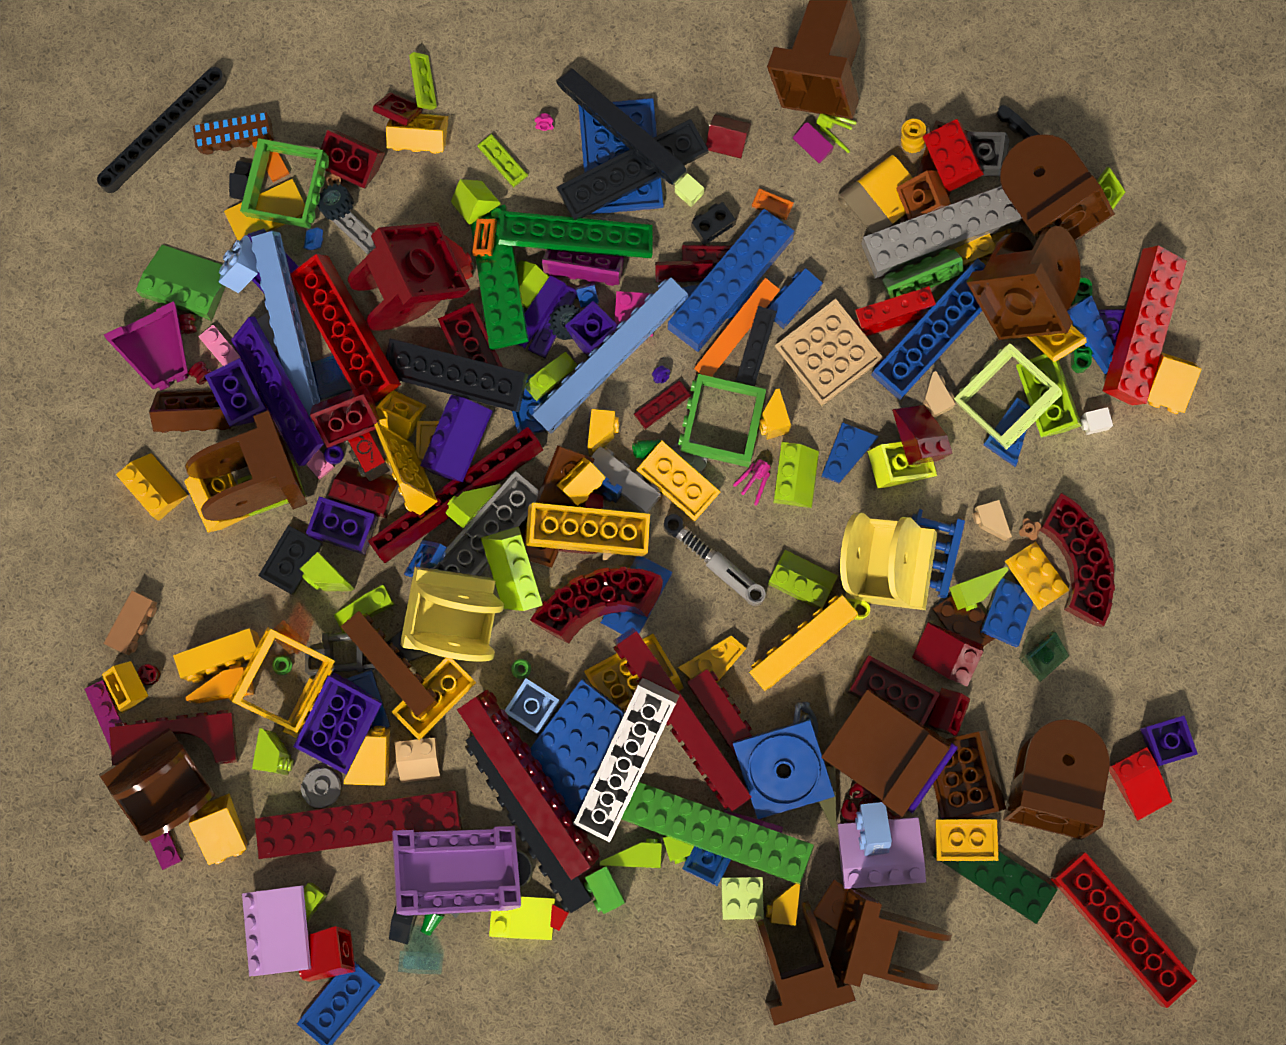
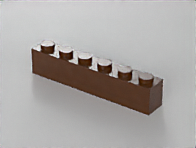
M358 611L340 627L412 712L421 719L438 704V701L435 699L437 694L430 687L426 689L422 684L425 680L418 672L414 674L409 669L412 665L405 657L401 659L397 655L399 650L392 642L390 644L386 642L384 638L387 636L380 628H374L372 625L373 619L367 613L363 615Z

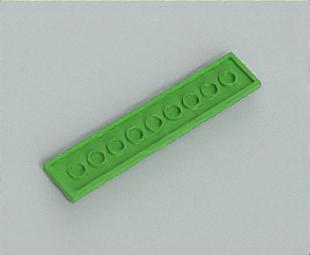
M638 782L621 820L799 885L814 848L813 844Z

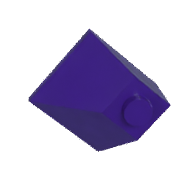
M592 301L569 321L565 328L577 346L589 357V354L595 348L599 349L604 344L603 340L608 335H613L617 331L618 325Z

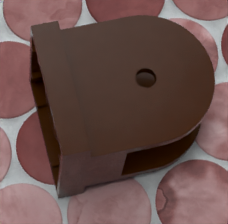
M1045 134L1031 136L1016 144L1005 157L1000 173L1002 188L1036 240H1038L1040 234L1046 228L1060 226L1065 228L1074 241H1076L1115 215L1102 187L1065 140Z
M1060 226L1046 228L1040 234L1034 247L1031 241L1019 232L1007 233L999 240L985 268L982 271L972 272L966 282L999 340L1068 333L1073 322L1067 311L1078 291L1081 275L1078 249L1070 233Z
M269 411L253 416L257 425L256 429L206 447L187 461L185 465L187 474L196 479L226 475L247 466L252 476L251 480L225 489L208 499L201 507L202 515L206 520L222 521L241 517L286 499L293 510L308 504L282 435Z
M1056 720L1040 728L1022 746L1018 753L1009 802L1006 804L1003 820L1080 840L1103 827L1105 810L1102 809L1110 759L1102 738L1091 727L1075 720Z
M169 728L99 774L111 796L118 803L145 843L183 823L215 796L212 788L208 785L184 747Z
M854 888L848 889L829 959L832 972L843 983L857 987L861 985L863 974L911 987L938 990L939 982L914 970L891 964L890 962L899 930L942 941H951L952 933L913 918L881 910L882 904L866 892Z
M808 901L802 902L801 906L817 962L784 973H779L761 916L754 917L761 946L778 998L765 1002L769 1018L774 1026L856 1001L850 984L843 983L840 979L835 981L818 924Z

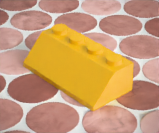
M446 657L422 683L426 689L430 687L437 694L435 699L438 701V704L421 719L412 712L404 701L392 711L418 740H421L476 684L452 658Z

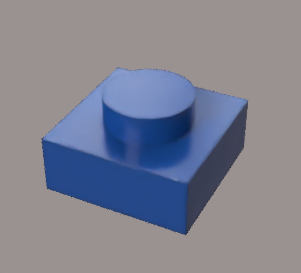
M313 228L306 230L304 249L315 250L321 248L323 229Z
M594 283L575 288L580 307L588 306L592 301L599 303Z

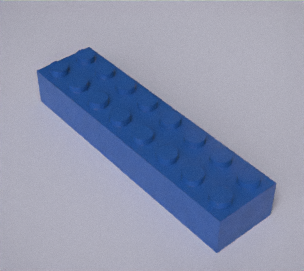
M763 209L668 321V330L699 352L791 243L794 230L766 209Z
M978 258L872 372L871 376L899 401L982 312L981 307L966 283L972 272L982 271L986 266Z

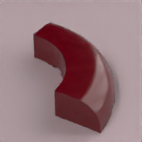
M1060 493L1044 519L1040 531L1058 546L1069 568L1070 593L1064 610L1089 624L1104 627L1111 611L1113 593L1115 591L1114 564L1107 547L1108 544L1102 532L1094 524V520L1081 509L1082 507L1066 495Z
M620 567L594 570L593 573L585 576L580 575L570 580V583L563 588L555 590V594L547 601H544L542 606H539L530 621L542 630L569 644L585 625L603 615L616 612H631L648 617L661 593L663 580L660 575L639 568Z

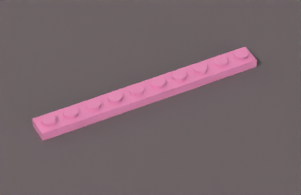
M214 325L198 336L223 366L240 358L239 354ZM320 450L306 464L319 480L335 468L325 460L324 454Z

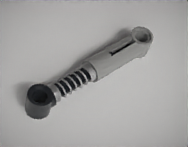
M671 514L665 518L664 531L666 534L683 541L684 545L687 544L688 548L692 549V552L695 551L696 555H700V559H704L706 566L741 595L748 604L758 606L763 603L766 592L762 586L755 583L719 551H712V548L709 549L708 545L706 546L704 542L700 541V538H696V535H693L692 531L690 532V529L686 527L680 516ZM671 521H675L679 524V527L671 530L668 524ZM733 576H735L740 582H742L746 587H748V589H746L735 578H733ZM758 591L761 598L753 600L750 597V593Z

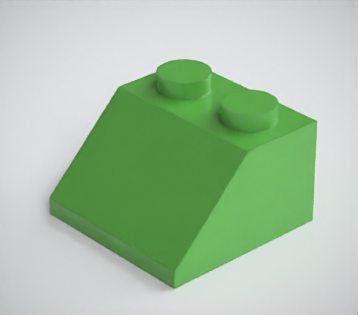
M607 866L585 877L587 881L584 885L589 894L593 892L596 898L593 903L598 912L602 911L605 914L626 903Z

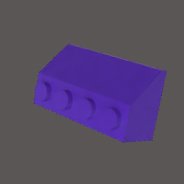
M450 395L420 466L432 474L463 482L493 411L466 398Z

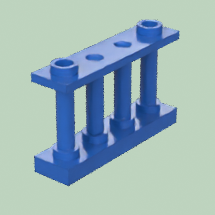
M919 509L916 514L913 513L912 519L918 525L949 532L948 534L952 535L950 542L942 543L936 541L935 549L944 551L947 557L946 561L942 562L933 560L932 568L940 570L939 572L943 574L941 580L935 581L930 579L929 585L930 588L938 591L937 597L945 599L948 596L965 520L957 519L954 524L951 523L949 525L922 518L923 510Z

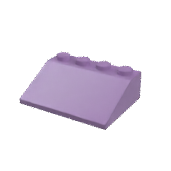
M919 818L888 819L892 840L889 853L864 856V850L859 848L858 838L860 837V830L856 829V822L837 823L841 877L844 889L925 883V861Z
M303 886L243 893L242 900L249 976L311 969Z

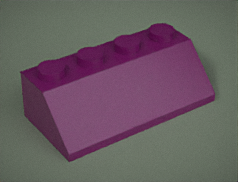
M547 249L542 260L543 272L551 276L560 275L566 276L569 279L579 278L592 283L603 282L614 286L620 284L624 256Z

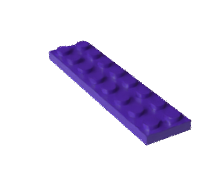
M255 316L248 317L231 341L240 358L245 363L297 464L305 466L324 443Z

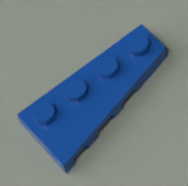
M1091 295L1069 307L1067 312L1073 322L1072 325L1086 337L1087 343L1084 345L1091 348L1093 358L1103 373L1107 374L1110 362H1112L1114 346Z

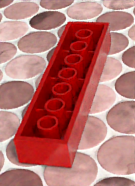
M1159 245L1142 250L1113 351L1112 362H1110L1102 390L1130 405L1147 404L1187 263L1185 259Z
M315 254L290 274L292 283L352 390L366 385L374 402L377 403L399 387L401 383L329 256Z
M1080 852L1050 878L1161 1007L1168 1008L1197 982L1195 977L1086 852Z

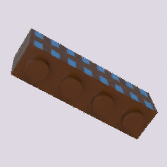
M267 112L193 126L195 147L200 153L206 155L212 154L217 150L230 151L235 147L247 148L253 142H258V138L274 141L272 121Z

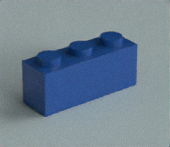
M806 268L802 272L798 271L792 278L793 282L789 286L785 285L779 292L780 296L776 300L773 298L767 306L768 309L777 311L774 321L783 329L822 288L823 283Z

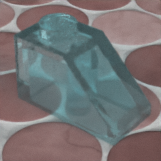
M401 950L398 972L441 974L443 953Z

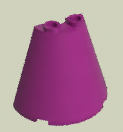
M174 301L127 326L118 327L104 334L107 341L152 389L159 388L162 391L171 386L170 382L176 380L178 383L188 378L186 375L188 374L177 307Z

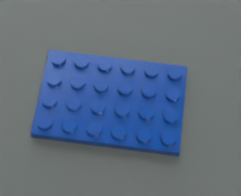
M653 98L612 102L651 137L657 136ZM579 106L584 173L630 150ZM661 178L591 214L663 208Z
M581 679L530 748L532 756L541 763L542 771L551 778L554 789L563 796L565 805L574 812L576 817L626 712L585 679Z

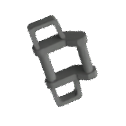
M322 633L324 649L315 651L334 660L332 642L351 640V638L346 633ZM357 647V662L336 664L331 674L356 670L358 672H365L376 668L373 664L366 665V656ZM305 653V672L308 675H316L319 669L311 670V658L313 656Z

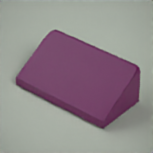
M808 122L793 137V140L819 164L833 151V146Z

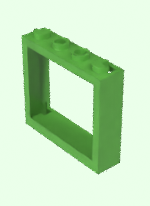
M258 138L240 211L246 217L311 229V225L316 217L315 208L320 202V188L324 185L325 168L327 169L329 165L328 155L320 149ZM270 151L316 160L302 219L256 210Z
M698 374L697 380L693 379L690 391H694L693 398L689 397L686 409H690L689 416H684L682 427H686L685 434H680L678 445H682L680 452L749 467L766 389ZM702 385L756 397L744 454L689 442Z

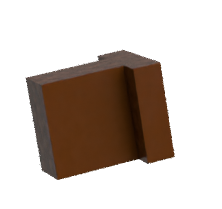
M809 0L793 48H773L767 68L781 108L853 119L859 97L851 67L861 37L851 0Z
M868 689L821 758L883 800L882 803L903 817L950 749L951 742L932 729L929 730L873 690Z

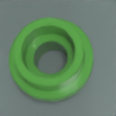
M280 655L273 660L272 668L275 673L286 675L292 669V661L289 657ZM281 662L286 663V667L284 669H280L279 664Z
M518 659L512 664L511 671L516 678L524 679L531 673V666L528 661ZM521 665L525 667V671L522 673L517 670Z

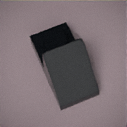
M236 162L234 173L229 174L230 198L243 200L252 163Z

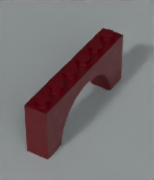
M228 710L216 711L214 715H208V712L197 713L196 717L189 718L188 715H178L173 720H168V717L156 718V722L137 720L132 725H127V722L115 723V727H109L112 765L168 728L173 734L193 735L205 741L212 750L215 763L218 765L238 762L234 714L232 712L229 713Z

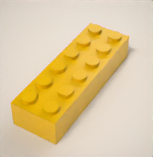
M531 503L528 506L525 546L644 556L648 553L650 514Z
M838 595L833 597L828 602L829 607L825 610L820 608L812 615L814 619L811 622H803L797 627L799 631L794 636L790 633L782 640V646L779 648L773 647L766 653L768 657L765 660L759 659L750 666L753 670L749 673L764 691L770 689L859 615L843 595L840 598Z

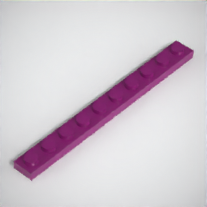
M101 680L84 690L111 750L109 727H115V723L122 721L105 681ZM170 831L150 840L162 870L182 861Z

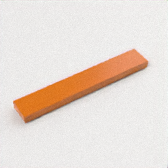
M764 278L693 369L701 375L712 377L751 328L757 306L766 308L780 289Z

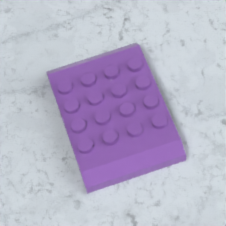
M501 826L487 830L435 832L395 830L392 832L397 914L407 916L508 911L521 907L515 826Z

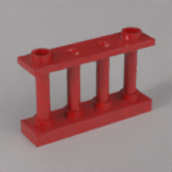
M930 286L856 309L855 312L858 319L853 321L865 336L868 337L919 321L929 311L928 307L934 306L936 303Z

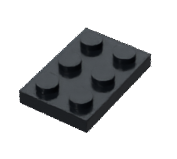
M288 525L258 576L294 595L303 580L302 575L304 573L300 568L320 551L323 544Z

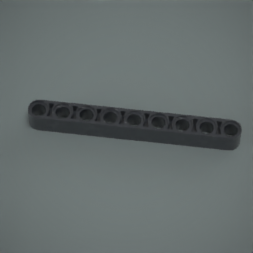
M218 67L208 69L98 175L97 182L101 188L107 193L117 191L226 85V78ZM215 77H220L217 81H213ZM206 89L205 93L199 94L200 91ZM193 102L191 106L186 107L188 103ZM179 115L177 119L173 120L174 116ZM162 128H166L164 132L159 133ZM152 141L149 146H146L147 142ZM135 154H139L137 158L132 159ZM125 167L122 172H119L120 168ZM108 180H111L110 184L105 185Z
M569 68L556 80L557 85L563 92L669 184L673 185L687 172L685 166L574 69Z

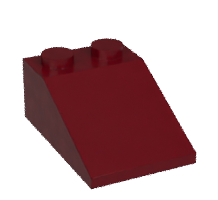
M925 405L892 410L908 465L939 461L953 454L947 434Z
M927 622L912 658L946 678L968 687L984 649L983 645Z

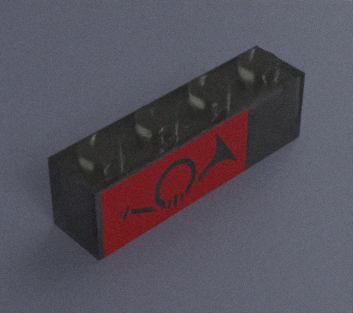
M370 432L344 441V444L346 446L350 445L352 449L349 453L353 461L358 460L360 466L357 468L362 477L366 476L369 481H372L390 471Z

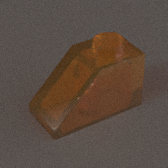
M284 620L273 629L303 645L307 642L291 624ZM277 638L274 639L291 655L301 652V650Z

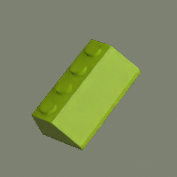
M1045 354L1030 359L1029 361L1052 380L1063 393L1035 421L1041 438L1081 427L1082 424L1059 360L1053 362ZM1019 363L1016 364L1031 407L1049 389Z
M519 526L481 537L499 598L504 603L503 609L525 611L542 606L541 596Z

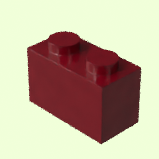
M941 688L933 712L930 714L928 725L938 731L957 736L971 699L962 693Z

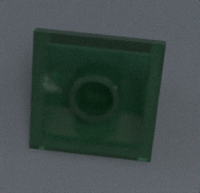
M1053 630L1020 658V661L1041 682L1066 660L1069 654L1059 636Z

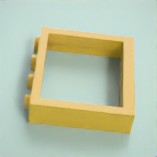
M267 627L229 699L297 733L307 720L305 717L308 711L311 712L315 698L320 693L327 675H331L333 672V663L335 661ZM275 638L323 661L292 722L243 699Z

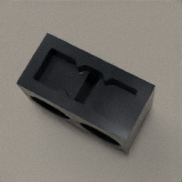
M721 202L720 204L712 205L705 214H699L694 217L693 222H691V228L702 244L706 245L735 226L736 219L724 202ZM717 215H723L725 219L717 220L715 217ZM707 225L709 229L703 231L700 229V226Z

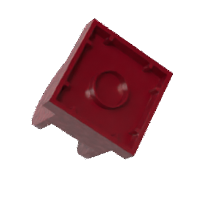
M438 222L379 227L371 235L376 247L348 276L349 285L354 290L366 291L376 288L380 290L384 300L367 317L369 328L375 331L400 327L425 315L441 300L462 298L470 290Z

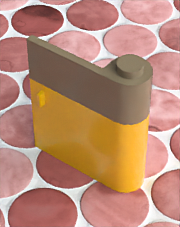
M890 155L840 193L837 203L843 210L849 211L851 209L870 234L890 227L906 214L896 187L911 180L913 177L894 155Z

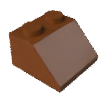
M927 170L896 187L908 220L951 205L938 171Z

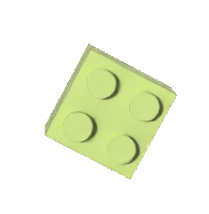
M763 877L721 878L723 920L754 919V917L759 915L764 919Z

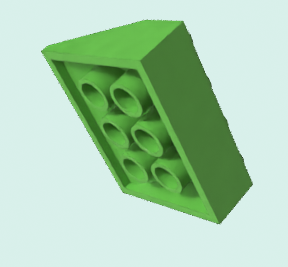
M161 245L144 270L136 292L143 298L164 305L174 301L177 309L212 321L226 287L219 283L221 275L219 270L222 264Z
M946 249L941 251L939 256L924 258L920 264L915 266L913 264L907 265L903 268V271L898 273L891 272L885 275L882 281L889 299L928 286L932 288L963 274V260L955 249Z

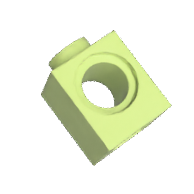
M688 173L674 184L675 194L690 207L704 195V187Z

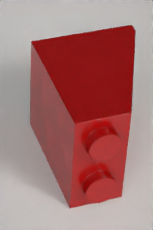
M334 926L308 935L311 969L299 970L302 980L311 982L356 972L351 931Z

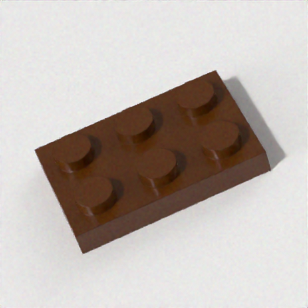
M951 596L932 609L944 627L951 632L978 642L983 647L995 639L980 632L986 615L978 604L977 608L966 611L965 608L958 610Z

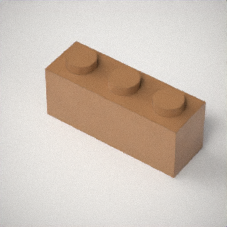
M131 591L104 644L129 656L131 653H134L139 643L137 641L140 635H144L148 628L147 622L149 618H152L157 611V602Z

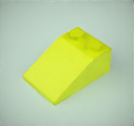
M902 442L881 444L868 451L877 488L892 487L937 476L934 462L908 465Z
M521 896L520 908L508 911H491L489 937L552 940L553 928L550 926L552 904L555 905V899Z

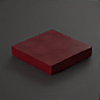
M389 92L373 106V112L405 126L419 116L423 108L417 107V103L392 92Z

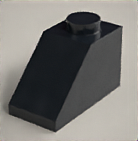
M395 906L391 919L389 940L408 945L417 915L406 916L397 914Z

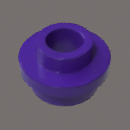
M664 366L656 368L652 373L653 381L655 383L666 382L670 377L671 371L669 368Z
M336 445L326 448L324 452V458L330 464H338L344 457L342 449ZM334 453L337 455V457L333 458L330 456V454Z

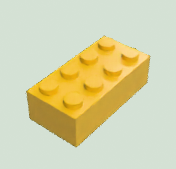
M248 628L173 655L179 676L184 680L197 683L203 681L204 676L210 674L211 676H216L224 669L229 668V666H242L241 663L250 661L260 642L258 632Z

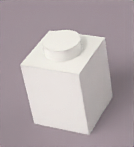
M1108 407L1086 412L1081 416L1082 419H1080L1081 429L1085 430L1086 435L1106 431L1113 426Z

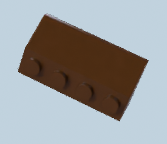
M212 390L156 392L149 411L153 432L231 429Z

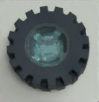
M341 184L329 185L327 189L324 188L323 192L319 193L320 202L317 206L327 219L332 221L334 219L340 220V217L344 218L345 214H349V210L353 208V198Z
M569 304L554 309L553 313L549 316L551 319L548 322L551 325L549 328L550 330L552 329V334L562 340L573 339L566 330L565 324L579 314L580 309Z

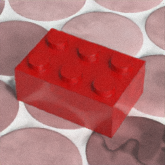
M958 119L922 136L942 183L949 192L984 175L963 125Z

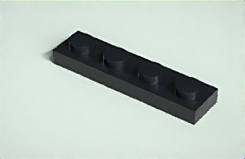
M757 306L736 381L755 386L777 311Z

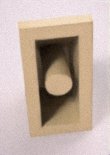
M999 500L977 506L974 509L975 513L972 514L975 524H979L981 529L1004 541L1012 537Z

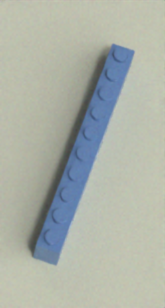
M270 231L251 237V248L257 260L256 268L261 277L260 286L266 298L265 306L270 315L269 324L274 332V344L279 353L278 360L310 417L312 406L320 403V398L281 234Z
M672 278L668 281L666 279L662 281L658 286L659 290L655 294H649L644 300L645 304L642 307L635 308L630 314L631 317L627 321H622L617 326V331L613 335H608L603 340L604 344L599 349L595 348L589 354L590 358L585 363L581 362L575 368L576 372L571 377L567 376L561 382L562 386L558 390L554 389L547 396L548 400L544 404L540 403L533 410L535 413L532 416L550 434L689 298L688 293Z

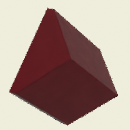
M714 115L706 141L708 150L741 159L751 123Z

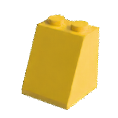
M1161 352L1148 404L1157 408L1160 405L1168 407L1167 411L1178 414L1179 411L1185 413L1201 368L1194 362Z
M374 726L373 729L369 730L344 779V784H386L389 777L390 729H385L384 726Z
M230 793L207 802L190 817L189 826L208 865L222 863L227 857L232 855L239 856L247 850L248 842Z

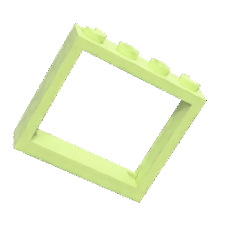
M1009 343L998 351L997 356L993 360H989L984 365L983 370L979 374H975L970 379V383L965 388L959 390L954 400L1007 450L1063 393L1052 380ZM1013 357L1049 390L1001 436L966 402Z

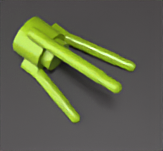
M820 114L817 119V124L821 126L819 130L826 133L847 153H850V150L828 128L832 129L834 124L852 130V126L846 123L855 125L856 121Z

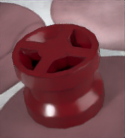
M178 315L181 334L197 332V327L194 323L196 321L195 315Z
M199 361L190 368L188 374L191 377H195L196 382L202 385L207 381L204 375L212 372V370L207 369L203 361Z
M150 664L142 665L137 671L141 682L144 684L153 685L160 679V671L157 667Z

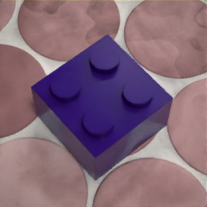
M1185 716L1140 728L1145 745L1157 766L1198 754Z

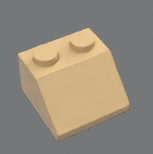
M436 738L395 742L396 763L401 783L441 779L438 742Z

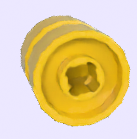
M909 119L902 125L901 146L906 152L917 153L925 146L922 136L926 135V126L921 120Z

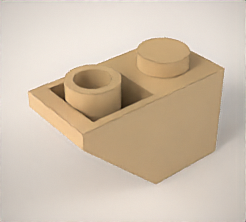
M936 371L932 373L923 400V404L934 418L953 409L955 405L954 395L947 391L942 375H938Z

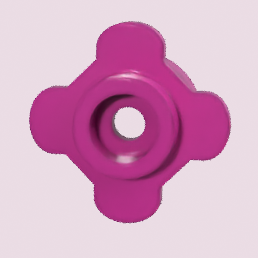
M542 113L535 118L537 123L535 125L536 129L542 131L554 129V125H552L553 118L549 114Z

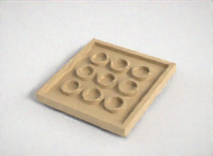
M836 299L775 345L780 355L821 406H824L883 360L881 354Z

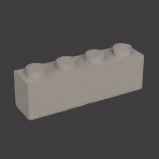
M599 446L591 456L595 459L593 465L604 476L609 478L614 487L616 484L622 486V497L641 512L647 514L661 498L659 488L652 483L650 485L644 481L645 478L636 471L634 473L628 469L630 466L624 460L618 461L613 457L615 454L607 447L603 449Z

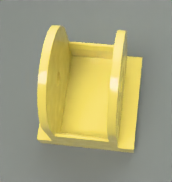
M860 512L853 513L846 525L841 547L840 572L842 585L846 591L845 598L865 601L868 604L926 610L937 532L934 529L921 528L910 517H901L899 521L870 519L866 514Z
M415 567L400 645L403 648L423 650L431 654L458 660H492L495 651L489 645L494 616L495 613L502 612L504 608V603L493 594L495 580L483 576Z

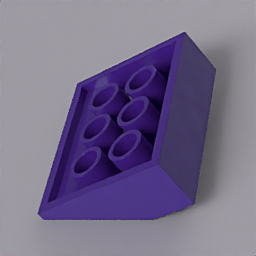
M336 673L328 675L293 747L347 774L382 702L348 679Z

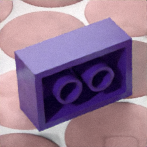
M319 496L306 534L311 538L365 555L369 545L368 540L372 537L378 518L375 514Z

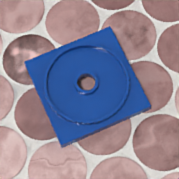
M811 719L733 742L748 792L752 797L751 801L757 819L835 797L824 759L821 758L822 753ZM780 764H787L791 768V774L787 777H781L776 772L777 767Z

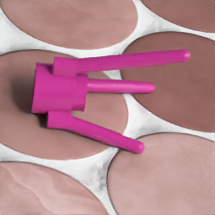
M758 459L733 484L736 487L751 473L753 476L741 492L744 495L756 478L762 479L754 502L755 506L758 505L766 481L770 476L768 473L771 469L770 465Z

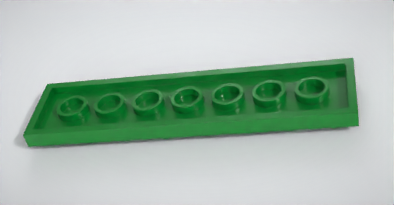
M506 205L497 206L479 218L496 219L497 226L492 256H488V254H485V256L480 254L475 256L489 348L491 350L529 342L514 248L508 245H498L501 211H507ZM476 221L470 224L473 243L476 229ZM484 224L481 227L479 249H481ZM489 224V230H488V237H487L486 249H487V246H488V239H489V232H490V225H491V224Z
M501 211L498 245L652 259L653 225L584 218L574 220L572 217Z

